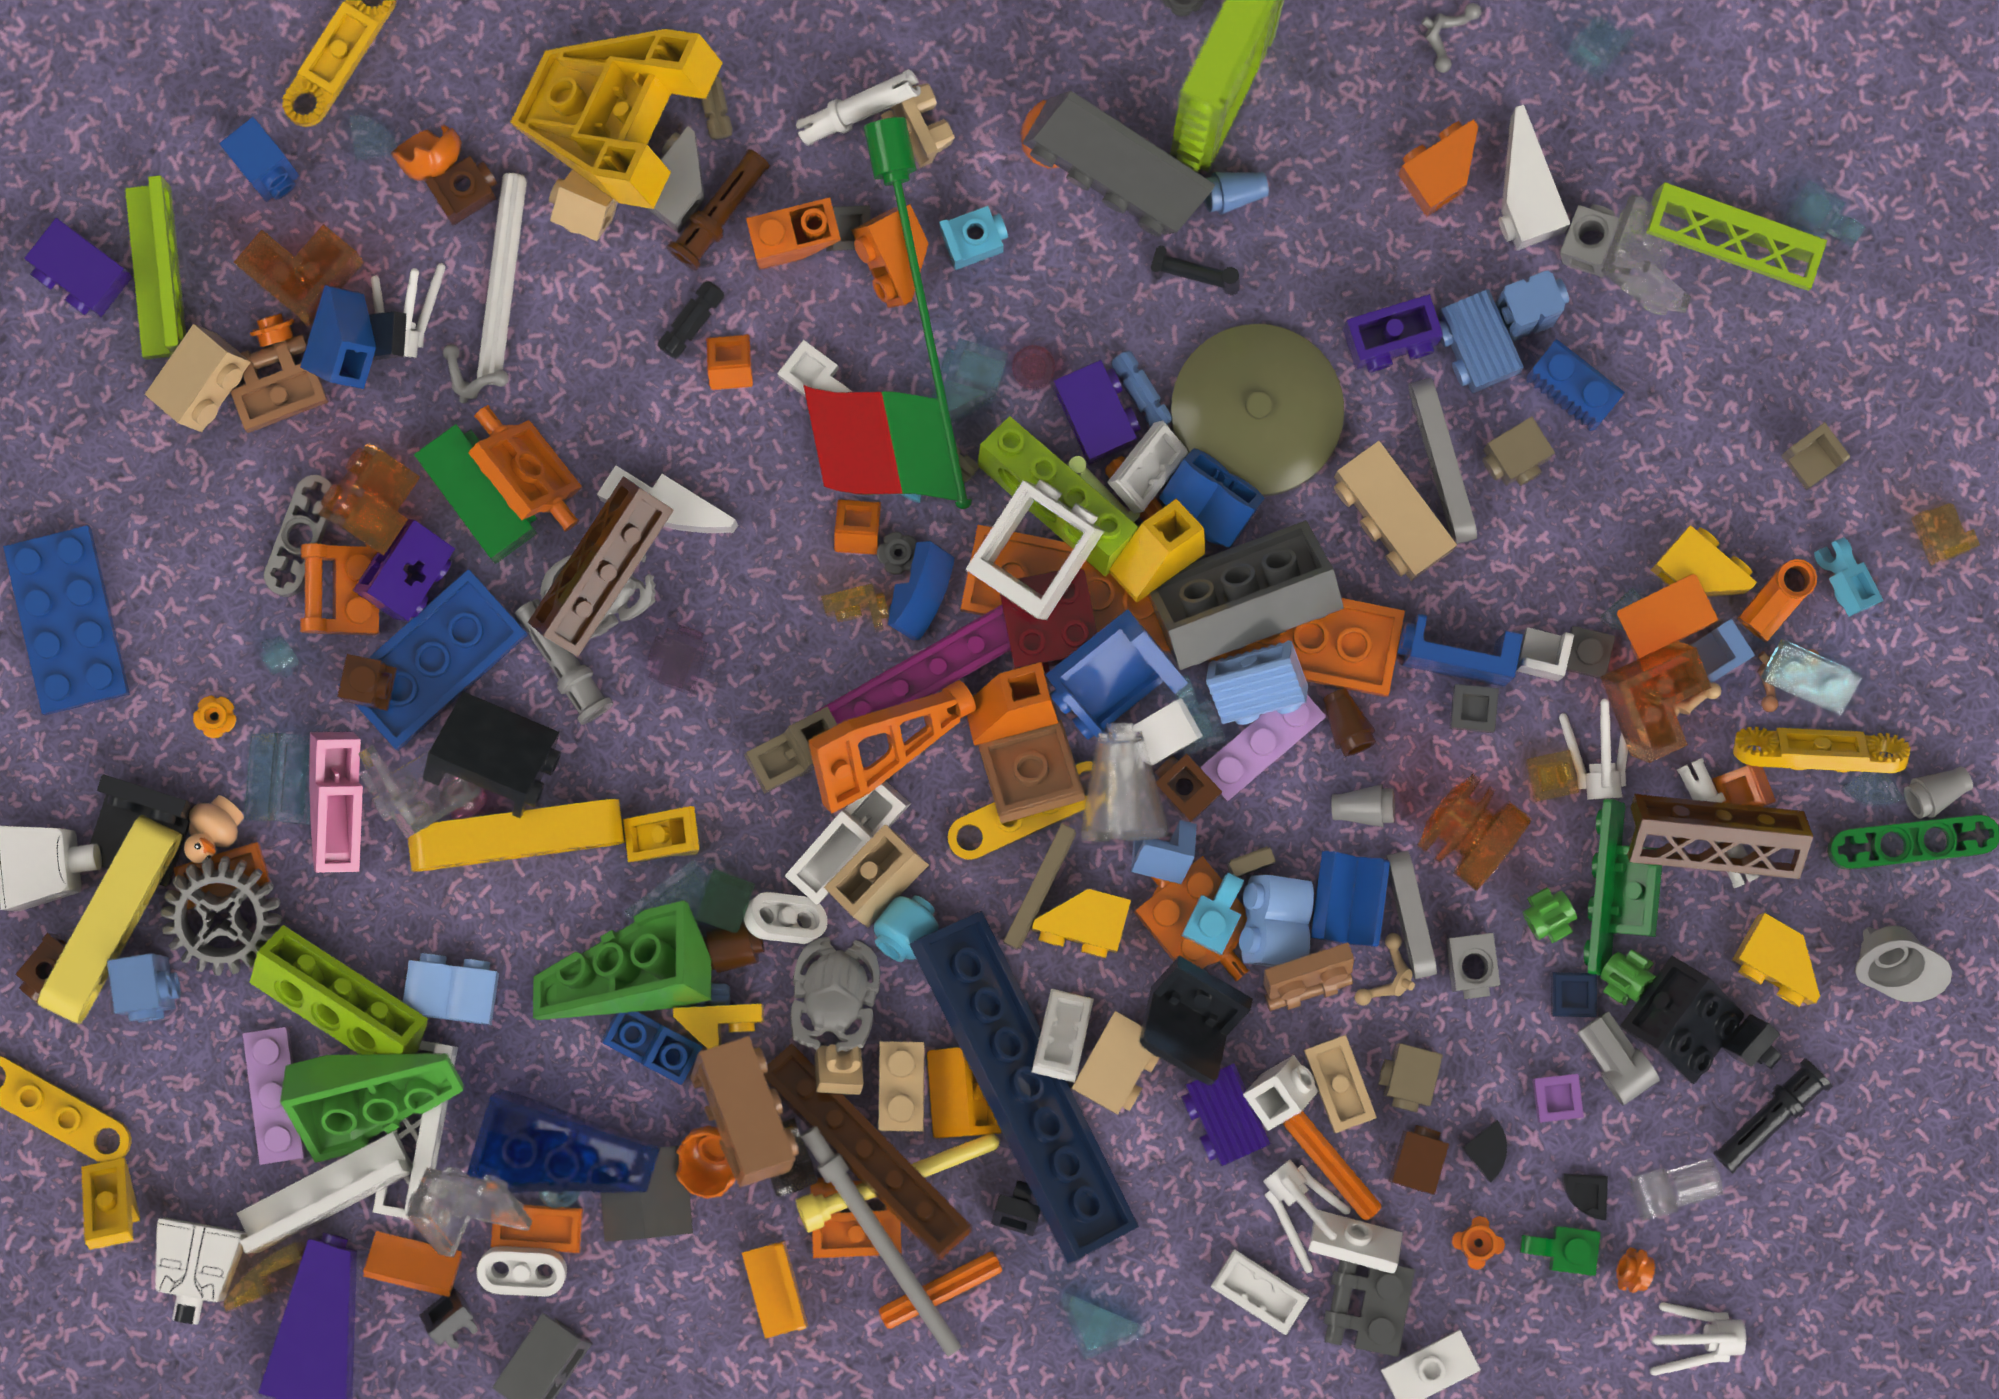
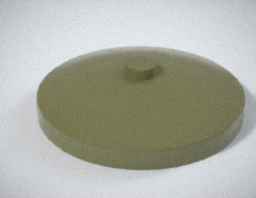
M1247 324L1229 328L1215 334L1202 343L1189 356L1180 370L1174 385L1171 399V423L1173 433L1187 448L1188 454L1194 448L1205 452L1221 463L1229 473L1245 480L1264 497L1282 494L1301 486L1315 476L1326 464L1341 435L1344 421V399L1334 368L1313 343L1303 336L1282 327L1267 324Z

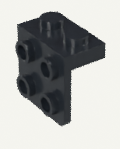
M1179 955L1151 986L1139 1042L1144 1049L1154 1056L1160 1057L1186 1072L1190 1077L1196 1078L1206 1085H1212L1219 1077L1227 1035L1251 1011L1253 998Z

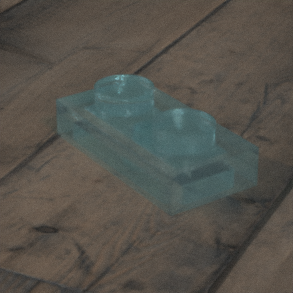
M1782 638L1761 675L1764 682L1842 716L1862 679L1858 672Z

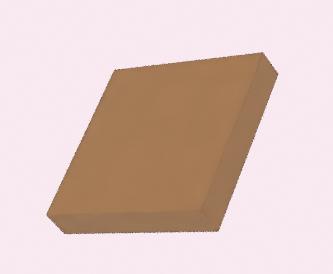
M1058 720V724L978 745L1001 824L1085 800L1082 784L1062 720Z

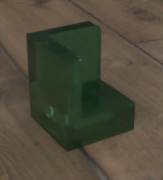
M716 869L710 870L693 915L695 921L698 923L704 922L732 933L738 932L755 883Z

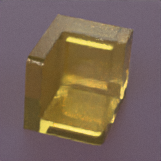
M1951 503L1930 511H1922L1911 518L1930 566L1962 555L1980 546L1974 529L1967 532L1964 531L1955 507Z

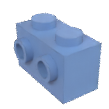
M151 953L107 960L115 1014L128 1015L129 1022L138 1021V1023L165 1019L164 1011L176 1009L175 999L181 997V988L178 974L176 972L171 973L169 957Z

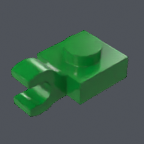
M1554 1226L1552 1239L1522 1235L1520 1253L1550 1257L1549 1270L1596 1276L1601 1232Z

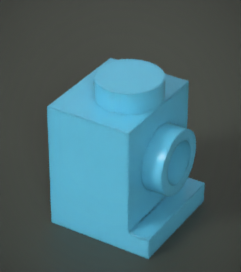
M988 206L951 220L945 219L939 222L940 232L955 270L1003 253V243L1001 240L1008 238V233L1000 213L992 216ZM977 226L983 230L984 234L980 239L974 240L967 235V232L970 228Z

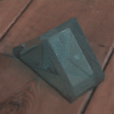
M1065 1291L1062 1294L1061 1302L1084 1360L1138 1339L1146 1331V1326Z

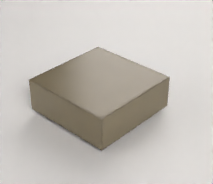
M1266 846L1230 860L1227 868L1230 874L1239 878L1269 867L1276 861L1271 848Z

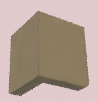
M1824 422L1786 450L1781 457L1805 489L1808 490L1846 462L1850 455Z

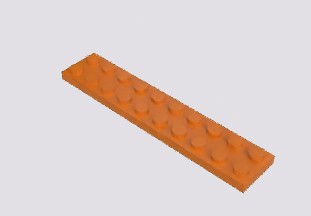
M977 526L971 560L993 527ZM1014 532L994 563L1018 579L1059 571L1073 549L1063 541ZM1085 560L1081 568L1086 574L1097 633L1129 609L1165 653L1172 654L1149 596L1147 595L1139 602H1136L1110 573L1105 577ZM968 572L960 611L983 616L1002 605L998 591ZM1341 598L1344 609L1206 661L1211 662L1213 660L1218 661L1221 658L1226 659L1229 656L1234 657L1246 651L1251 652L1254 649L1267 648L1270 645H1277L1279 642L1285 643L1289 640L1293 643L1306 681L1388 697L1405 610Z

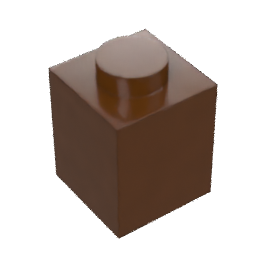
M1419 1125L1415 1126L1414 1133L1403 1131L1388 1182L1435 1195L1449 1148V1143L1439 1141L1441 1132Z

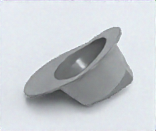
M1894 925L1878 930L1866 927L1863 930L1864 941L1860 949V958L1856 962L1855 974L1858 981L1866 986L1872 987L1896 1000L1922 1002L1933 999L1941 994L1950 984L1952 969L1948 960L1939 953L1922 945L1915 935L1905 927Z

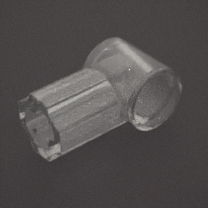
M1707 1158L1666 1170V1167L1628 1178L1640 1221L1671 1214L1678 1211V1207L1715 1198L1723 1194L1722 1181L1713 1158Z

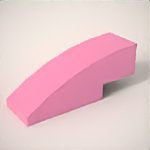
M310 732V822L313 864L316 873L359 872L363 786L359 783L361 739L354 732Z

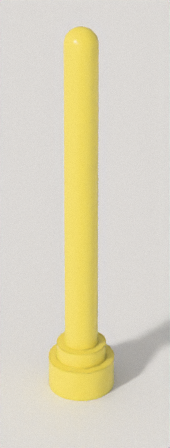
M987 1134L912 1163V1165L925 1178L992 1152L999 1147L1000 1141L995 1134ZM864 1183L856 1185L865 1201L876 1197ZM811 1193L795 1199L799 1215L807 1233L824 1227V1222L831 1219L830 1214L848 1208L839 1193L825 1198L822 1194L814 1197Z

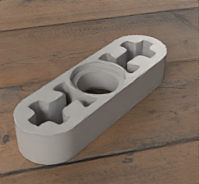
M310 475L298 483L264 571L265 583L272 592L281 597L295 596L305 586V559L302 564L295 559L293 561L291 573L296 576L294 583L286 582L283 588H279L280 581L274 577L277 570L284 571L289 562L288 557L281 556L283 549H286L295 556L301 557V548H295L290 544V531L297 525H308L313 533L310 543L321 544L337 501L336 489L323 476ZM317 485H322L321 491L327 495L325 502L317 501L312 511L313 515L320 516L319 522L315 523L306 516L296 515L299 508L306 513L308 512L311 500L305 496L307 489L315 490Z
M1407 850L1386 855V859L1390 861L1389 879L1414 979L1436 975L1435 957L1410 854Z

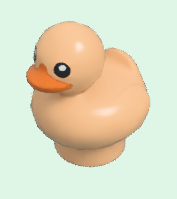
M218 795L211 803H199L190 810L189 833L191 836L188 837L184 846L186 857L194 863H202L203 860L212 858L216 853L215 846L228 848L235 842L238 834L237 826L244 820V816L227 798Z

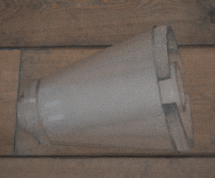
M1132 722L1106 724L1107 732H1100L1097 736L1081 826L1082 840L1105 842L1110 841L1109 839H1124V841H1134L1168 836V823L1142 731H1133Z

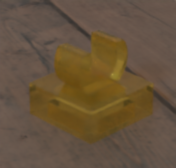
M1570 750L1525 760L1535 803L1579 793Z

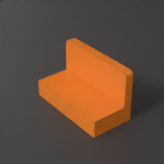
M1691 574L1617 612V617L1638 661L1717 623L1719 620L1695 574Z

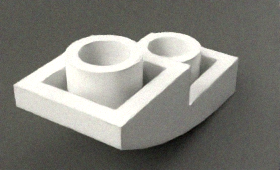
M1180 698L1115 736L1107 746L1126 780H1130L1163 759L1176 754L1203 737L1183 699Z

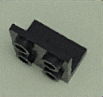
M102 774L97 791L106 794L90 841V844H97L100 848L102 856L101 867L109 869L134 822L140 815H143L182 834L180 846L159 884L165 887L169 886L189 828V813L196 804Z
M1671 956L1621 1023L1620 1027L1629 1035L1658 1052L1687 1081L1695 1084L1701 1075L1709 1070L1723 1044L1737 1032L1739 1024L1744 1018V1013L1709 977L1676 957Z

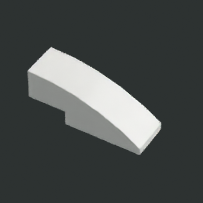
M615 465L597 493L599 499L606 503L624 476L674 509L663 527L700 533H734L738 526L736 519L664 474H661L652 488Z
M883 782L871 793L849 804L842 810L787 872L785 877L816 905H819L829 894L824 886L885 824L891 827L911 803L888 782Z

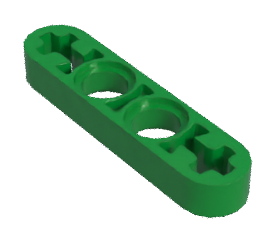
M1973 815L1848 829L1836 833L1830 839L1827 853L1830 861L1835 866L1846 870L1978 856L1989 853L1997 847L1999 843V826L1992 818L1986 815ZM1975 823H1979L1981 830H1988L1989 838L1982 841V847H1978L1976 840H1966L1959 842L1962 851H1956L1957 835L1953 824L1959 825L1957 834L1975 830ZM1930 828H1938L1946 835L1947 844L1939 853L1932 852L1925 846L1924 835ZM1888 832L1899 835L1903 841V850L1897 857H1889L1881 849V839ZM1866 834H1872L1871 850L1875 860H1869L1870 851L1854 854L1852 857L1853 862H1848L1846 855H1839L1838 847L1845 844V837L1850 838L1852 845L1869 843Z

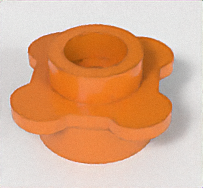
M279 313L257 320L258 328L249 332L251 337L257 336L260 347L293 338L290 325L295 322L293 318L283 320L282 314Z
M1482 1216L1473 1218L1471 1226L1463 1232H1456L1452 1237L1453 1247L1461 1250L1468 1258V1266L1476 1270L1482 1269L1485 1266L1486 1260L1490 1259L1494 1254H1501L1505 1248L1504 1239L1495 1235L1489 1228V1220ZM1478 1238L1482 1240L1481 1247L1474 1245V1241Z
M1630 1247L1626 1254L1620 1258L1616 1269L1618 1288L1625 1291L1628 1288L1629 1292L1636 1293L1638 1290L1645 1291L1650 1286L1654 1277L1655 1262L1652 1257L1647 1255V1251L1640 1249L1637 1252L1635 1248Z

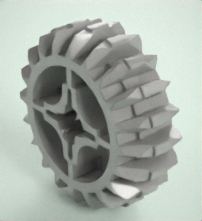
M223 856L221 858L219 869H216L212 859L208 858L202 862L203 873L197 866L191 864L186 868L189 880L177 875L173 880V884L179 891L168 890L164 895V899L174 906L163 907L160 915L174 921L163 926V934L177 933L178 937L174 938L169 944L170 949L177 950L181 946L187 949L181 957L183 963L189 962L193 955L200 960L196 965L198 972H203L208 962L213 963L214 975H221L224 963L228 964L232 974H238L241 969L240 959L249 968L254 967L256 956L253 952L257 954V951L265 944L264 941H268L276 933L274 929L268 926L280 925L282 922L281 915L268 912L276 909L281 904L279 898H265V895L269 894L274 888L273 883L266 882L259 887L256 882L261 877L262 871L256 869L250 877L245 875L243 872L247 867V862L244 860H240L235 870H231L229 857ZM213 883H224L236 887L231 894L224 897H217L209 891L204 893L199 888ZM247 896L251 900L256 912L257 924L255 933L246 927L248 922L240 914V905ZM189 899L196 904L195 910L199 912L203 919V927L197 935L193 933L187 919V903ZM232 901L235 902L229 911L230 915L227 920H223L220 924L217 923L212 930H209L216 912H220L223 908L226 909ZM223 935L231 938L233 941L239 939L243 944L233 948H216L208 945V942L216 936Z

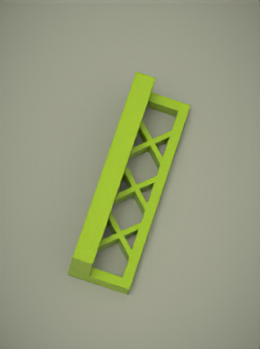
M161 175L148 177V186L125 188L142 357L145 360L171 357L186 335L171 186Z
M1666 182L1655 190L1650 207L1654 208L1646 231L1647 234L1807 291L1812 289L1827 240ZM1666 212L1687 220L1689 226L1679 231H1674L1660 226L1663 213ZM1700 226L1725 233L1730 240L1719 246L1707 243ZM1690 231H1693L1696 238H1693L1685 234ZM1744 240L1769 250L1771 255L1759 261L1749 258L1740 241ZM1733 245L1736 253L1725 248ZM1781 255L1807 262L1808 265L1804 277L1789 272ZM1771 260H1774L1777 267L1766 263Z

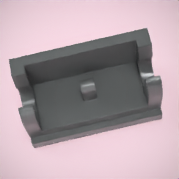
M542 1313L492 1388L507 1399H555L592 1343L556 1318L552 1319L547 1314Z

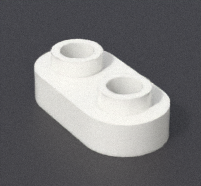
M763 892L748 901L743 910V920L747 929L757 938L764 940L807 944L821 936L827 928V915L820 903L816 905L805 896ZM797 919L802 923V927L797 923Z
M493 1247L483 1254L477 1266L479 1283L485 1290L494 1294L550 1296L561 1289L567 1276V1265L564 1258L558 1252L545 1248ZM504 1262L508 1266L509 1271L504 1274L498 1273L494 1269L493 1264ZM541 1264H547L552 1268L553 1273L549 1276H543L539 1273L537 1267Z

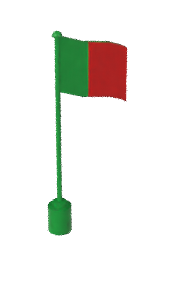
M905 117L881 119L866 124L863 127L874 179H883L885 186L893 185L938 399L893 391L837 393L803 385L824 487L835 491L857 495L918 494L957 501L955 505L959 509H967L970 507L972 499H967L902 187V183L910 180L909 174L917 170Z

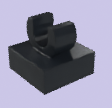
M1751 1014L1742 1022L1737 1032L1722 1046L1730 1056L1750 1067L1758 1062L1759 1064L1764 1063L1769 1069H1772L1783 1057L1771 1046L1780 1033L1770 1023Z
M1017 1180L1012 1197L999 1194L991 1221L992 1225L1033 1236L1041 1210L1038 1205L1029 1203L1032 1191L1028 1183Z
M454 1287L450 1297H440L419 1315L428 1335L438 1346L446 1341L449 1347L457 1349L460 1345L454 1333L463 1326L467 1327L472 1334L478 1331L473 1320L474 1317L465 1299Z

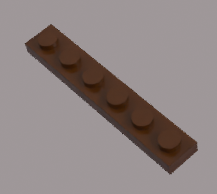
M792 1043L767 1064V1073L764 1076L768 1086L771 1089H776L779 1097L809 1128L814 1126L818 1128L831 1150L835 1154L839 1153L849 1169L939 1261L972 1232V1225L843 1094L816 1091L815 1066Z

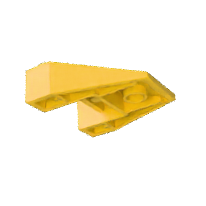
M670 29L545 50L510 123L618 203L654 209L671 171L647 145L670 95L676 94L706 99L723 62L700 34Z

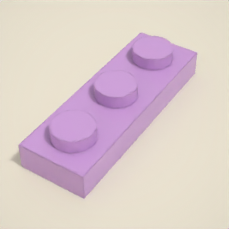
M1307 695V702L1291 713L1280 714L1276 710L1262 714L1200 768L1222 791L1221 797L1228 802L1327 716Z
M289 1027L242 1033L259 1164L264 1165L306 1158L304 1142L280 1103L286 1065L293 1064Z

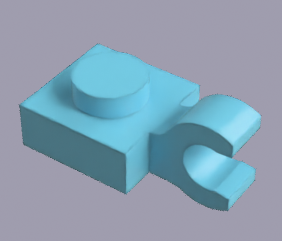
M1843 537L1831 543L1836 551V558L1831 555L1828 547L1814 552L1818 565L1835 574L1829 580L1834 588L1837 601L1844 607L1848 617L1884 601L1865 563L1862 562L1857 565L1852 554L1851 545L1846 538Z
M1227 873L1213 900L1201 895L1181 936L1222 955L1241 917V914L1231 910L1230 907L1244 880Z

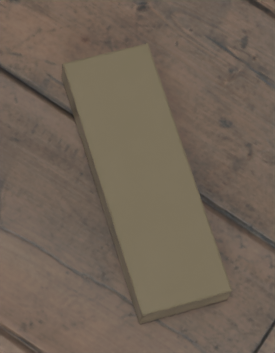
M1061 823L1003 941L1005 945L1015 950L1021 949L1076 837L1075 829Z

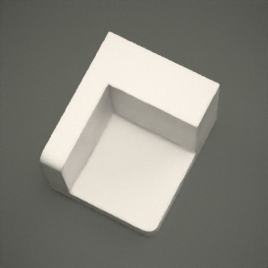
M1527 627L1516 671L1559 681L1566 673L1574 634L1565 632L1561 636Z

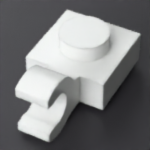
M805 340L801 342L777 373L780 379L803 396H805L803 385L837 393L852 392L833 378L839 370L838 365Z

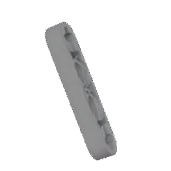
M1427 378L1409 383L1410 398L1450 535L1456 544L1477 539L1474 517L1433 380Z

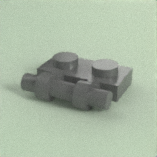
M1340 1260L1338 1272L1333 1271L1331 1284L1335 1285L1330 1311H1325L1323 1323L1327 1324L1324 1342L1342 1345L1345 1328L1357 1330L1354 1348L1399 1357L1415 1269L1397 1266L1395 1273L1392 1274L1369 1267L1367 1277L1355 1275L1357 1264ZM1352 1289L1364 1291L1360 1317L1348 1315Z

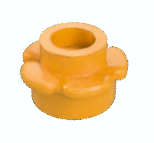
M212 695L204 697L198 703V710L193 713L195 727L198 730H202L203 734L209 738H219L224 733L230 732L236 724L233 703L223 696L215 698ZM217 712L219 717L214 721L211 719V714Z

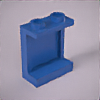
M1129 609L1124 611L1046 674L1055 688L1050 693L1054 702L1065 715L1073 710L1077 716L1072 721L1084 737L1089 740L1095 736L1104 747L1112 742L1105 733V728L1162 682H1165L1174 694L1188 684L1174 663Z
M1418 614L1411 623H1406L1405 628L1401 630L1397 654L1404 655L1402 666L1503 687L1515 678L1523 634L1505 631L1495 641L1493 655L1426 642L1423 639L1427 615Z

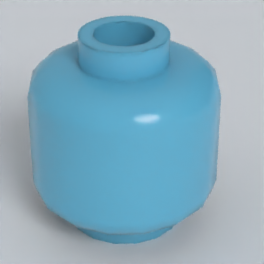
M917 895L913 896L912 899L903 896L894 898L874 923V933L877 937L875 940L876 946L885 955L897 962H903L905 959L915 960L916 957L909 944L939 930L938 923L933 916L935 912L934 907L927 900Z

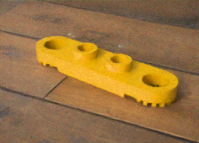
M345 0L342 2L298 70L297 76L289 88L286 89L285 95H283L282 107L287 117L294 124L310 127L322 121L394 10L397 0H385L382 2V5H378V7L373 6V8L366 6L363 0ZM305 93L314 95L317 104L312 113L301 115L294 111V101L299 95Z
M1755 726L1754 730L1751 727H1747L1746 730L1743 728L1740 729V732L1736 733L1733 754L1742 763L1757 767L1791 768L1794 770H1834L1842 773L1850 771L1897 773L1907 767L1911 747H1909L1908 742H1905L1904 738L1898 739V735L1895 734L1893 737H1890V733H1886L1885 736L1882 733H1878L1877 736H1870L1860 731L1777 727L1776 731H1768L1765 728L1759 730V727Z
M1085 761L1076 765L1078 775L1083 772L1092 771L1099 776L1102 782L1100 791L1095 795L1085 796L1084 801L1002 824L995 802L957 819L951 825L948 832L949 847L959 858L975 860L1102 802L1106 798L1111 786L1109 773L1102 765L1092 761ZM970 825L980 830L983 839L977 849L965 850L959 846L957 834L962 827Z
M0 1056V1066L4 1069L6 1075L5 1082L0 1087L1 1108L98 1162L124 1158L127 1155L132 1139L129 1129L122 1122L10 1059ZM106 1128L114 1129L120 1137L118 1149L111 1154L103 1153L97 1147L96 1142L98 1134Z

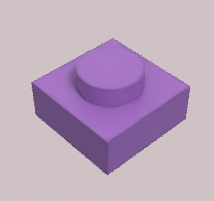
M1578 1074L1532 1079L1538 1123L1584 1118Z

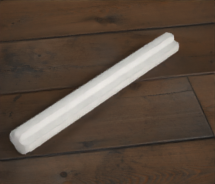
M505 173L502 176L477 378L494 373L497 370H503L527 183L525 176L517 173Z

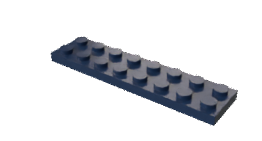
M979 911L910 943L909 945L1067 1264L1138 1228L1139 1225L1067 1081L1032 1072L1041 1028L983 912Z

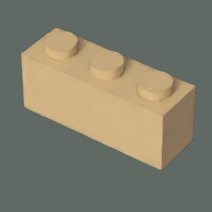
M1377 441L1337 470L1334 478L1338 483L1333 486L1335 492L1347 507L1355 505L1364 517L1359 521L1363 530L1372 541L1376 542L1378 539L1382 541L1390 552L1385 556L1386 560L1398 576L1401 577L1406 574L1412 581L1456 548V542L1380 441Z

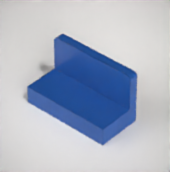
M1322 851L1311 938L1339 944L1348 942L1349 945L1377 947L1380 943L1390 861L1382 858L1357 857L1339 852Z

